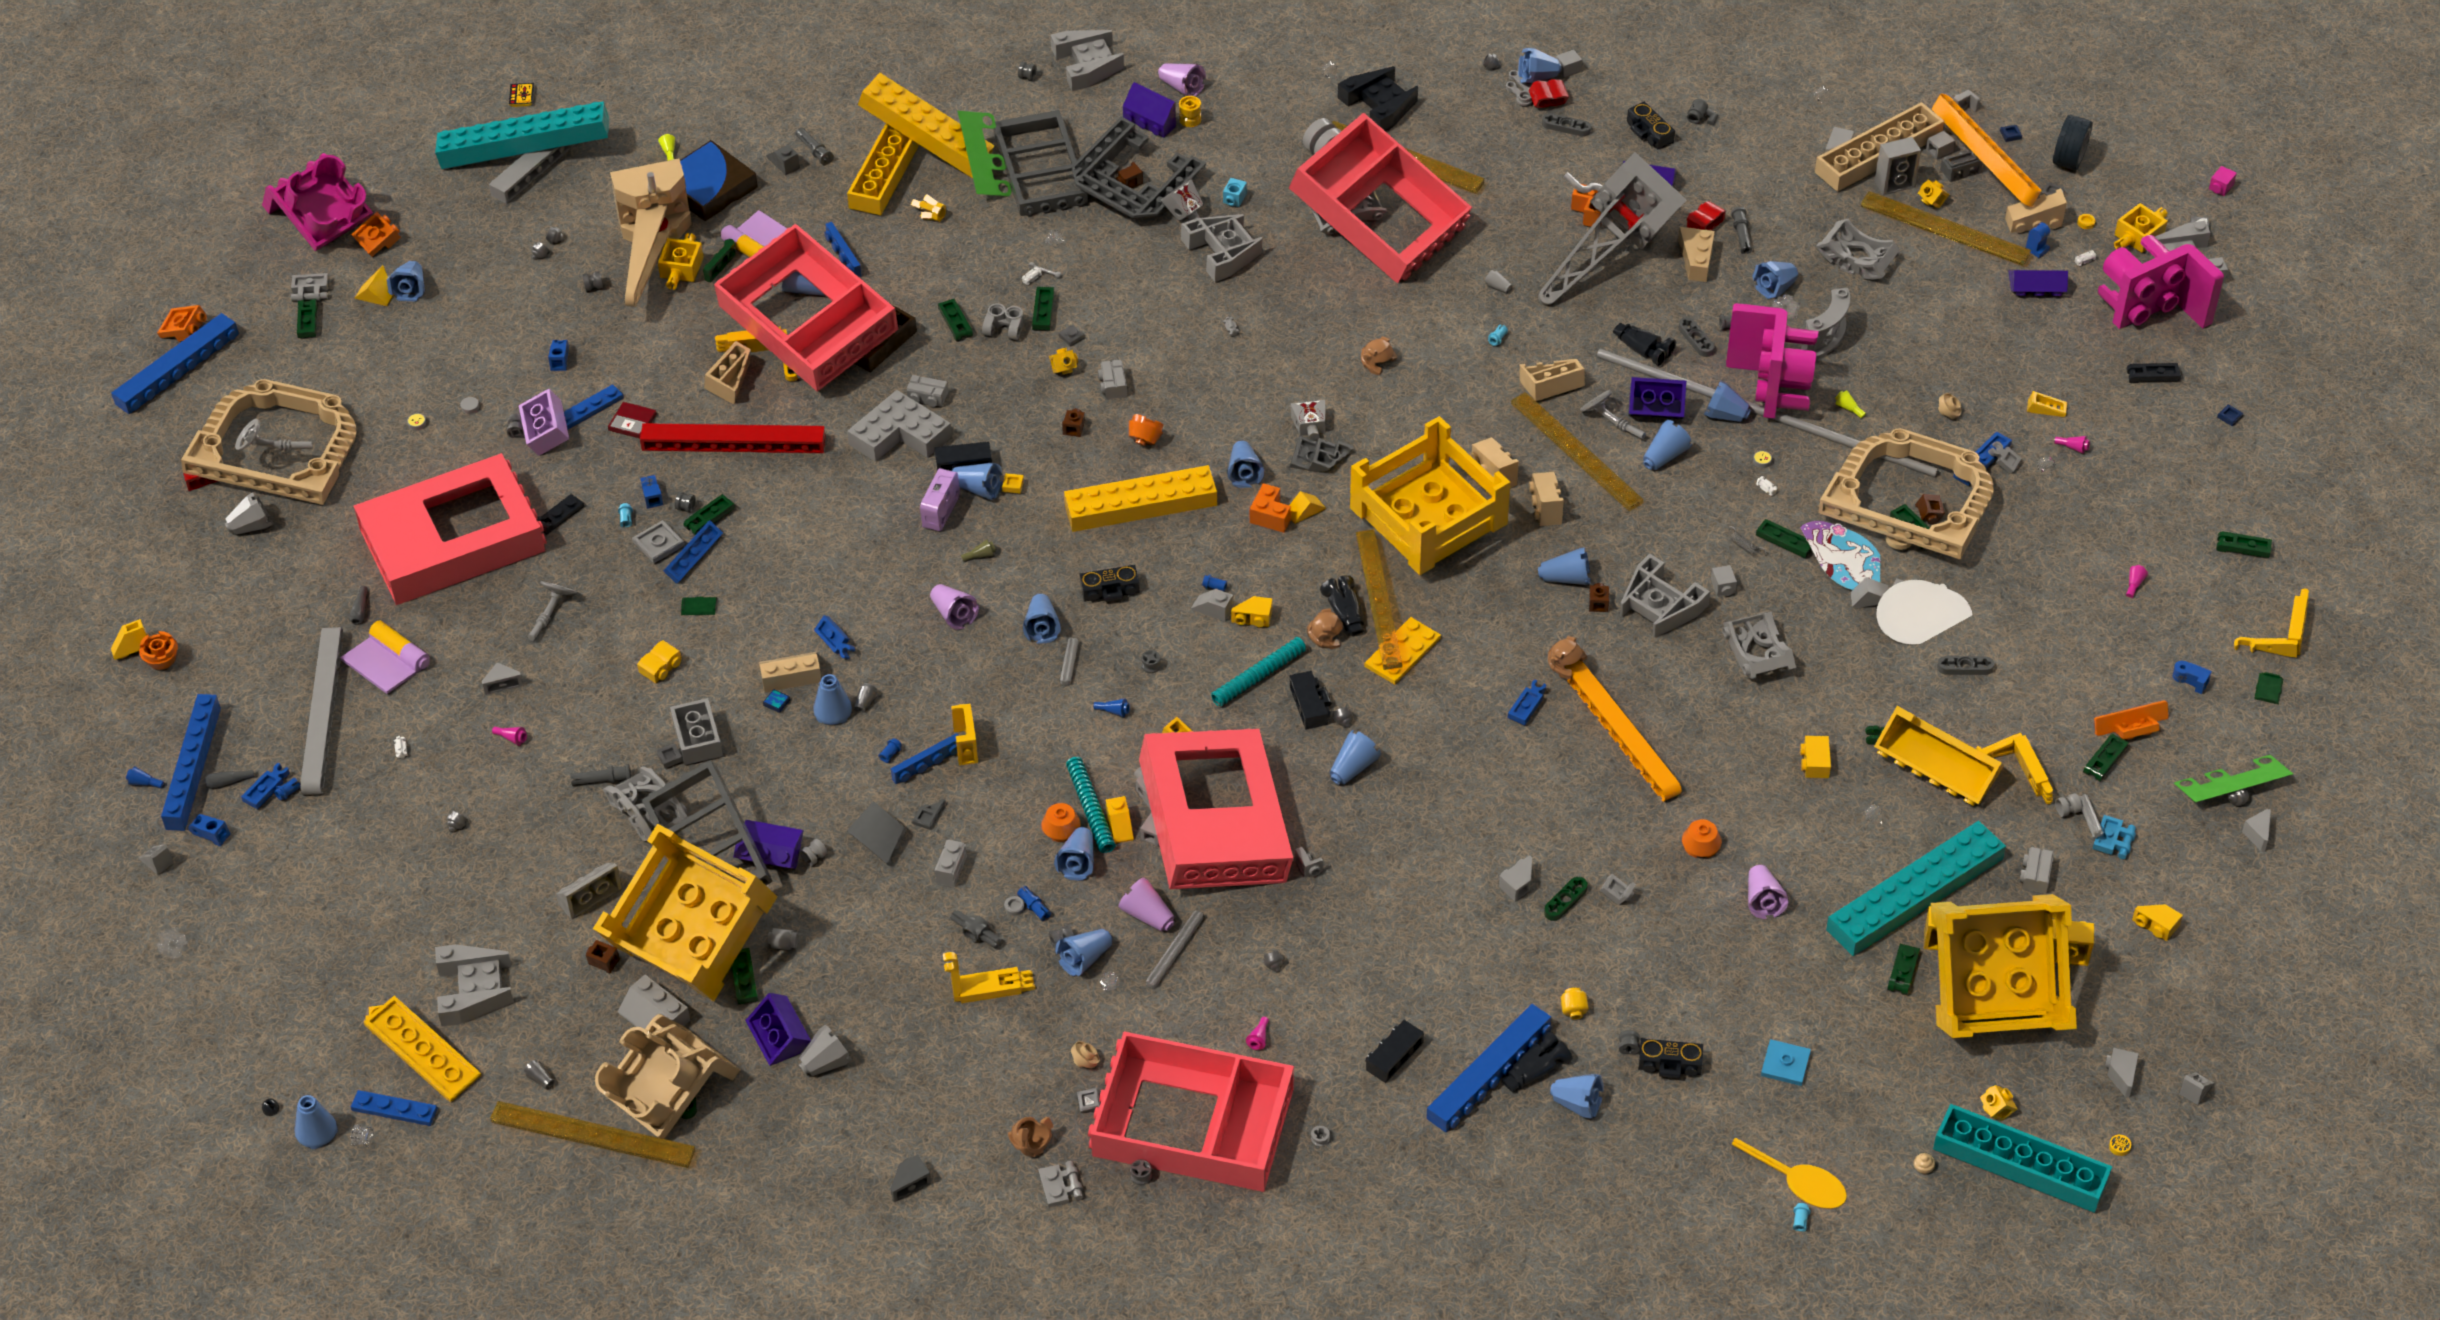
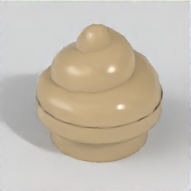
M1921 1153L1915 1157L1914 1167L1920 1173H1930L1935 1168V1160L1930 1154Z

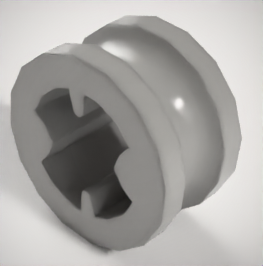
M1325 1126L1314 1127L1311 1131L1312 1143L1316 1146L1328 1144L1330 1139L1329 1130ZM1319 1133H1323L1324 1138L1322 1136V1139H1318L1317 1135L1319 1136Z

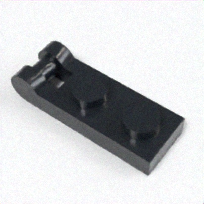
M2178 363L2129 364L2126 367L2130 383L2180 381L2181 377Z
M570 494L544 515L538 516L536 520L541 521L544 528L543 533L548 535L585 507L584 502Z

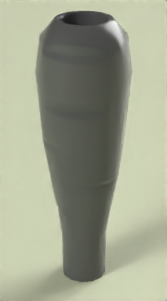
M366 586L360 587L350 612V621L356 625L361 624L365 618Z
M253 770L218 772L207 775L205 779L207 787L212 789L254 777Z

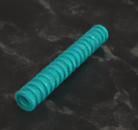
M1295 637L1294 640L1286 643L1285 646H1281L1280 649L1272 652L1271 655L1263 658L1262 661L1254 664L1253 667H1249L1248 670L1240 673L1239 676L1231 679L1230 682L1217 688L1216 691L1211 693L1213 702L1222 707L1228 703V700L1231 701L1237 695H1240L1242 691L1244 692L1251 688L1256 682H1260L1265 676L1273 673L1274 670H1278L1279 667L1287 664L1288 661H1292L1297 655H1301V653L1306 651L1304 641L1299 637Z
M1072 757L1066 762V767L1097 842L1098 849L1101 853L1111 852L1115 849L1116 843L1108 827L1083 759L1081 757Z

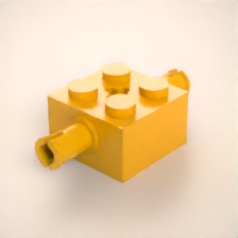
M2139 203L2118 219L2115 236L2120 239L2114 242V247L2118 249L2119 247L2125 248L2131 245L2143 253L2146 250L2141 245L2143 237L2147 235L2155 237L2165 233L2168 220L2164 219L2168 215L2166 209L2163 210L2160 207L2157 211L2153 212Z
M686 233L684 240L671 238L666 240L658 260L660 278H668L666 282L668 289H672L673 286V290H675L679 280L694 282L704 256L702 243L694 242L696 236L692 233L690 237L689 233Z

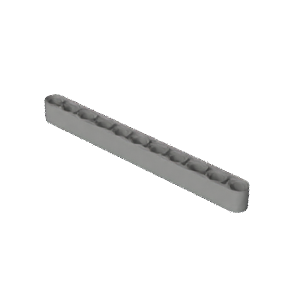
M342 627L322 628L301 775L302 795L323 794L321 792L325 782L323 775L326 773L327 761L325 760L329 752V746L327 745L330 742L331 736L329 729L332 727L333 721L331 714L334 712L335 706L333 699L336 697L337 691L335 684L338 682L339 676L337 669L340 668L341 661L339 654L342 653L343 646L341 639L344 638Z

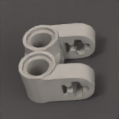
M992 304L989 306L983 322L982 335L993 336L995 328L1006 325L1009 328L1008 339L1018 340L1024 325L1023 310L1018 306H1011L1006 309L1002 304Z

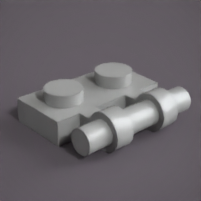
M328 273L292 275V293L298 292V294H291V301L311 299L321 301V299H328L327 292H321L328 290Z
M1073 1161L1065 1163L1066 1170L1064 1171L1060 1170L1059 1164L1038 1169L1048 1208L1069 1203V1195L1074 1194L1075 1200L1083 1199V1187L1078 1180V1169L1074 1166ZM1069 1179L1071 1185L1065 1187L1063 1180Z

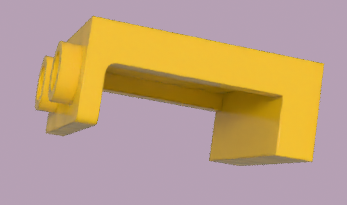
M971 704L952 706L954 732H966V735L956 736L959 766L978 763Z

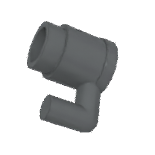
M1695 99L1687 113V120L1693 124L1699 123L1704 115L1709 116L1707 124L1713 126L1718 117L1716 112L1708 109V104L1702 99Z

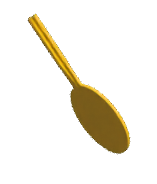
M1734 1138L1733 1146L1787 1175L1786 1180L1790 1190L1804 1202L1825 1209L1837 1208L1844 1204L1846 1190L1842 1183L1828 1171L1805 1164L1790 1168L1743 1141Z

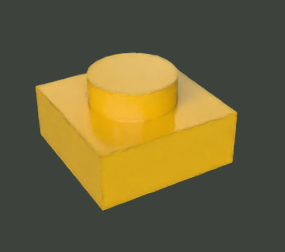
M1005 473L1002 492L1021 494L1024 476Z

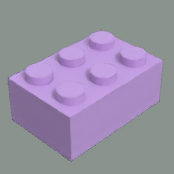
M550 389L519 405L526 444L538 456L569 440L562 402Z

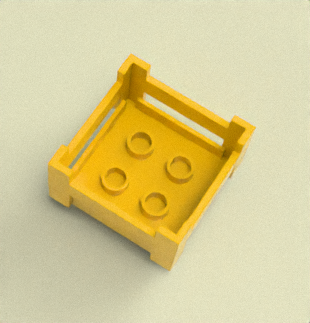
M1438 416L1425 424L1424 435L1370 466L1367 458L1351 466L1350 509L1361 519L1365 518L1408 560V565L1419 575H1422L1434 568L1435 563L1488 532L1492 531L1494 533L1508 524L1511 482L1499 471L1494 473V477L1489 474L1451 438V426ZM1424 453L1423 462L1374 490L1369 488L1370 483ZM1450 457L1480 484L1492 498L1486 500L1449 465Z
M657 824L647 840L652 845L651 850L612 913L609 915L603 911L593 930L618 950L631 957L635 955L686 983L697 993L714 1002L724 986L722 980L762 914L769 912L778 896L757 876L740 867L738 869L681 839L673 831ZM695 856H697V857H699V858L705 860L706 862H708V863H710V864H712V865H714V866L720 868L721 870H723V871H725V872H727V873H729V874L735 876L736 878H738V879H740V880H742V881H744V882H746V883L744 884L743 882H741V881H739V880H737V879H735V878L729 876L728 874H726V873H724V872H722V871H720V870L714 868L713 866H711V865H709V864H707V863H705V862L699 860V859L696 858ZM665 857L668 862L628 927H623L622 923L662 858Z
M2054 894L2033 896V901L1969 906H1957L1952 902L1930 903L1931 924L1937 927L1941 1005L1935 1006L1936 1024L1940 1029L1952 1038L1973 1037V1033L2048 1027H2052L2055 1030L2077 1029L2076 1008L2071 1005L2068 926L2072 925L2071 904ZM2052 918L2056 920L2059 996H2056ZM2038 1015L2039 1017L2029 1019H2015L1975 1023L1961 1022L1966 1020L2020 1017Z

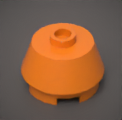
M1134 414L1132 419L1129 420V437L1135 440V443L1142 446L1146 444L1154 445L1163 434L1164 424L1156 420L1154 422L1147 419L1146 416Z
M158 631L159 634L150 637L148 634L142 639L139 654L142 660L151 668L163 670L175 662L178 644L169 633Z
M1057 803L1048 808L1042 819L1041 827L1043 832L1052 838L1053 841L1066 842L1074 830L1081 827V821L1070 805Z
M1700 819L1692 822L1682 835V844L1685 851L1695 858L1697 856L1710 858L1721 847V836L1716 826L1708 820Z

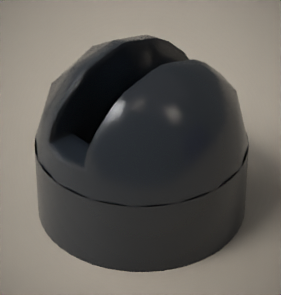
M266 1099L262 1103V1111L266 1116H273L278 1113L279 1104L275 1099Z

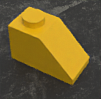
M1126 797L1106 799V814L1114 842L1117 844L1133 841L1134 837Z

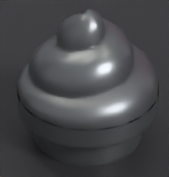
M1488 53L1482 64L1487 70L1497 69L1501 66L1499 59L1494 53Z
M550 227L546 236V240L551 244L564 241L563 234L558 227Z
M539 241L537 244L534 243L532 246V258L547 257L549 249Z
M1342 707L1334 711V721L1348 728L1353 716L1352 711L1348 707Z
M2245 788L2228 793L2229 801L2235 806L2244 805L2249 798L2248 791Z
M453 811L451 815L447 816L449 831L454 832L465 827L467 818Z
M1279 950L1264 955V965L1272 971L1279 972L1280 966L1283 963V955H1280Z

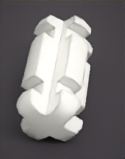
M2090 250L2076 256L2075 263L2078 266L2089 263L2096 259V253Z
M1034 267V269L1022 277V282L1029 285V282L1035 281L1038 275H1042L1041 269Z
M1764 476L1757 479L1756 485H1760V488L1766 493H1770V496L1777 493L1778 488L1765 479Z
M397 736L394 740L396 757L404 759L408 755L406 752L405 737Z

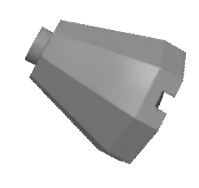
M255 491L247 495L225 518L227 522L224 524L230 533L233 532L235 535L264 529L274 524L272 520L268 522L267 516L270 515L259 497L254 498L256 495Z
M824 1025L817 1031L799 1058L801 1061L799 1067L805 1074L810 1073L814 1076L844 1066L852 1060L848 1051L836 1035L833 1036L831 1034L832 1030L827 1025Z

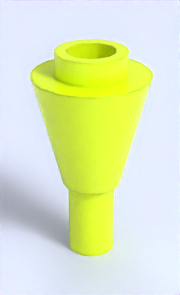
M664 134L659 138L658 142L667 156V161L674 160L675 137L670 134Z
M1847 390L1839 392L1835 397L1836 405L1854 412L1860 418L1866 415L1858 407Z

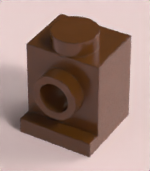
M1132 162L1131 166L1118 171V177L1115 180L1132 189L1143 184V171L1135 162Z
M1076 408L1072 409V411L1067 410L1062 422L1063 435L1081 437L1085 424V412Z
M1923 494L1915 504L1919 509L1921 520L1928 521V524H1936L1945 514L1940 495Z
M1602 583L1590 585L1589 612H1608L1609 586H1605ZM1594 603H1604V605H1597Z
M598 940L586 952L589 965L605 970L609 974L620 960L616 947Z

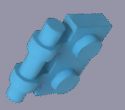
M2104 815L2100 824L2103 835L2095 839L2092 849L2112 855L2115 849L2119 851L2118 857L2120 859H2126V856L2131 851V842L2134 841L2136 836V827L2129 825L2128 828L2122 827L2123 820ZM2118 836H2121V837L2124 838L2123 842L2117 840V839H2118Z

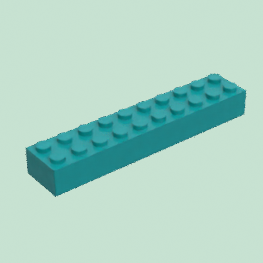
M602 101L586 105H576L571 108H560L555 111H544L539 114H529L502 121H492L486 124H476L470 127H460L449 131L444 130L437 133L435 154L441 169L604 139L608 138L609 115L605 103Z
M1978 820L1830 915L1826 931L1852 956H1855L1931 906L1930 903H1937L2003 860L2006 845Z

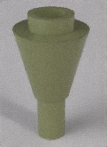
M988 539L972 549V551L962 554L961 557L963 562L973 558L994 556L993 552H996L993 542H988Z

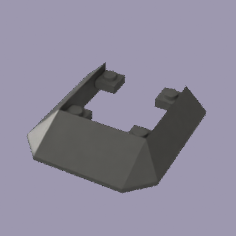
M1121 116L1072 165V173L1076 187L1132 218L1157 216L1166 207L1161 199L1185 182L1192 180L1206 166V163L1194 156L1187 158L1177 152L1167 162V167L1174 170L1175 173L1160 188L1147 182L1139 192L1113 179L1119 171V166L1111 161L1127 145L1139 151L1148 142L1149 136L1136 130L1134 123Z

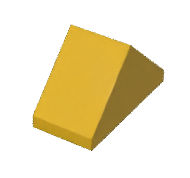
M1302 491L1298 493L1289 505L1291 506V520L1294 524L1326 509L1316 496Z

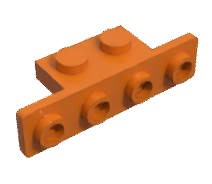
M2163 700L2095 717V734L2101 736L2115 732L2123 740H2130L2140 735H2150L2152 732L2159 731L2158 721L2168 719V702Z

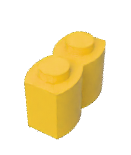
M662 640L653 647L651 652L640 659L637 664L638 671L654 683H657L659 680H664L669 671L680 665L682 660L681 653L678 649Z

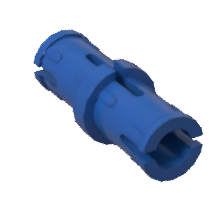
M1027 886L1019 889L1017 895L1027 904V908L1030 911L1032 910L1041 921L1045 920L1044 916L1046 919L1051 916V912L1042 904V900L1035 896Z

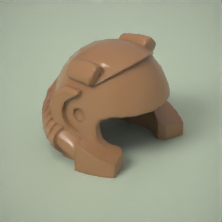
M1382 336L1379 339L1372 340L1362 349L1361 362L1365 368L1370 370V373L1380 375L1382 369L1376 363L1397 359V355L1389 343V338Z
M1330 608L1323 609L1307 626L1308 637L1321 648L1336 649L1340 647V643L1337 639L1333 640V637L1342 631L1343 623L1334 612H1331Z
M1567 636L1566 639L1556 642L1548 652L1549 666L1561 678L1571 679L1572 676L1571 669L1565 668V665L1574 664L1579 659L1580 661L1587 659L1586 653L1577 644V638Z
M1024 1117L1013 1125L1011 1132H1008L1009 1140L1024 1155L1035 1157L1043 1153V1150L1049 1144L1052 1137L1051 1128H1053V1123L1049 1117L1043 1118L1040 1123L1033 1117Z

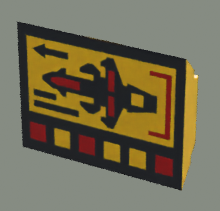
M534 83L510 84L509 105L512 107H525L533 104Z

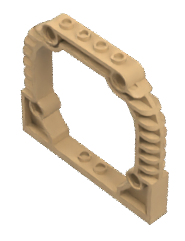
M261 379L256 381L254 385L244 386L243 390L237 389L230 392L229 395L224 396L216 404L202 431H197L181 459L182 470L186 474L323 505L339 477V469L355 442L356 424L348 410L342 406V400L337 395ZM278 405L317 414L323 422L336 426V431L322 456L311 459L308 462V468L293 473L289 479L222 463V438L234 418L240 412L250 407L266 409Z
M1898 428L1894 429L1891 433H1881L1879 437L1870 436L1865 441L1859 442L1851 450L1839 473L1836 472L1822 495L1818 513L1961 559L1976 532V527L1992 499L1994 486L1991 475L1986 472V467L1979 462V455L1976 452ZM1883 455L1895 458L1912 456L1952 469L1957 477L1969 481L1973 490L1960 512H1951L1948 514L1947 521L1934 524L1930 529H1926L1860 507L1861 501L1858 499L1860 482L1858 480L1867 465Z

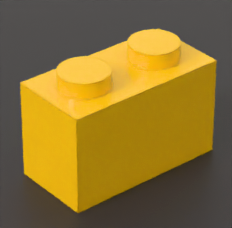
M1805 736L1804 743L1800 744V755H1804V759L1801 760V770L1805 771V778H1829L1831 769L1829 736Z

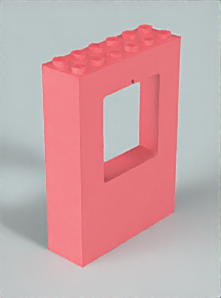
M1362 113L1297 169L1289 186L1292 192L1397 283L1402 279L1404 281L1407 280L1411 275V271L1413 269L1417 271L1421 267L1422 261H1428L1435 250L1438 252L1444 246L1445 241L1450 242L1455 236L1454 233L1456 231L1460 233L1466 226L1464 223L1471 216L1469 213L1472 207L1365 113ZM1383 183L1388 185L1432 224L1400 254L1351 212Z
M797 224L787 228L784 233L774 238L768 245L759 249L756 254L747 258L741 265L731 270L729 274L714 284L719 307L817 392L898 330L895 308ZM797 271L832 302L787 335L752 304L772 289L771 285L775 287Z
M502 453L354 505L359 529L396 605L545 552L544 544H547L544 534L541 533L544 531L541 521L536 520L538 518L535 509L530 508L531 503L528 496L524 497V489L521 484L517 483V475L515 471L511 472V464L508 459L505 460ZM493 486L501 499L509 519L443 542L426 509Z
M1210 730L1145 734L1139 762L1169 888L1187 889L1287 882L1293 855L1260 730ZM1240 757L1253 806L1189 809L1177 761Z
M1123 1032L1122 1038L1117 1040V1054L1112 1056L1111 1073L1106 1074V1088L1101 1090L1100 1107L1095 1108V1122L1090 1124L1088 1136L1091 1137L1089 1148H1092V1156L1132 1164L1136 1160H1146L1150 1163L1151 1169L1264 1192L1294 1090V1066ZM1143 1081L1218 1097L1202 1152L1198 1153L1125 1137L1133 1111L1129 1107L1134 1108Z

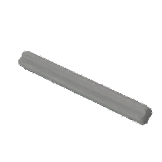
M1195 910L1147 978L1146 985L1154 989L1159 984L1203 920L1202 912Z

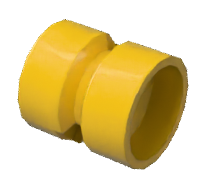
M1185 96L1179 101V121L1183 126L1195 127L1201 123V101L1195 96Z

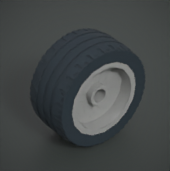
M2074 115L2066 117L2053 155L2054 164L2078 170L2089 143L2093 126L2092 121Z

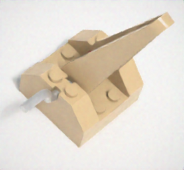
M680 159L610 172L623 239L632 242L625 293L626 306L636 307L662 253L667 238L679 239L692 225L685 178Z

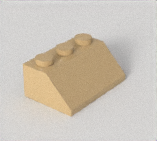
M816 652L759 662L765 692H770L773 689L781 690L814 684L821 681Z

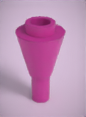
M2087 436L2055 437L2054 442L2055 444L2065 445L2082 454L2088 451L2090 446V440H2087Z
M2136 565L2130 567L2127 597L2133 598L2136 589L2148 576V572L2143 566Z
M493 727L492 729L493 734L500 735L517 746H520L527 739L524 727Z
M1261 1017L1258 1026L1247 1036L1246 1044L1251 1049L1262 1050L1265 1048L1266 1027L1269 1022L1267 1017Z

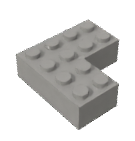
M898 390L894 391L847 431L849 445L875 462L900 441L928 458L935 452L934 447H941L952 437L950 422Z

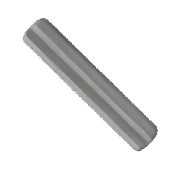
M1077 638L1068 639L1060 677L1061 685H1070L1078 648Z
M2088 795L2079 796L2082 803V812L2094 838L2101 837L2103 832Z

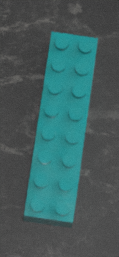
M1951 1103L1936 1134L1933 1150L2094 1213L2106 1188L2113 1167Z

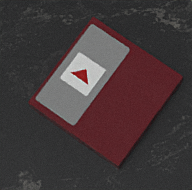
M622 402L608 425V431L640 439L642 423H652L657 412L654 409Z

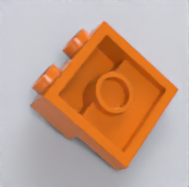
M376 212L351 235L373 257L384 246L389 249L401 238L398 234L401 231L394 224L389 225L391 220L385 214L381 216Z
M200 305L172 308L157 334L160 338L175 336L178 342L183 341L199 330L203 322H206L207 315Z

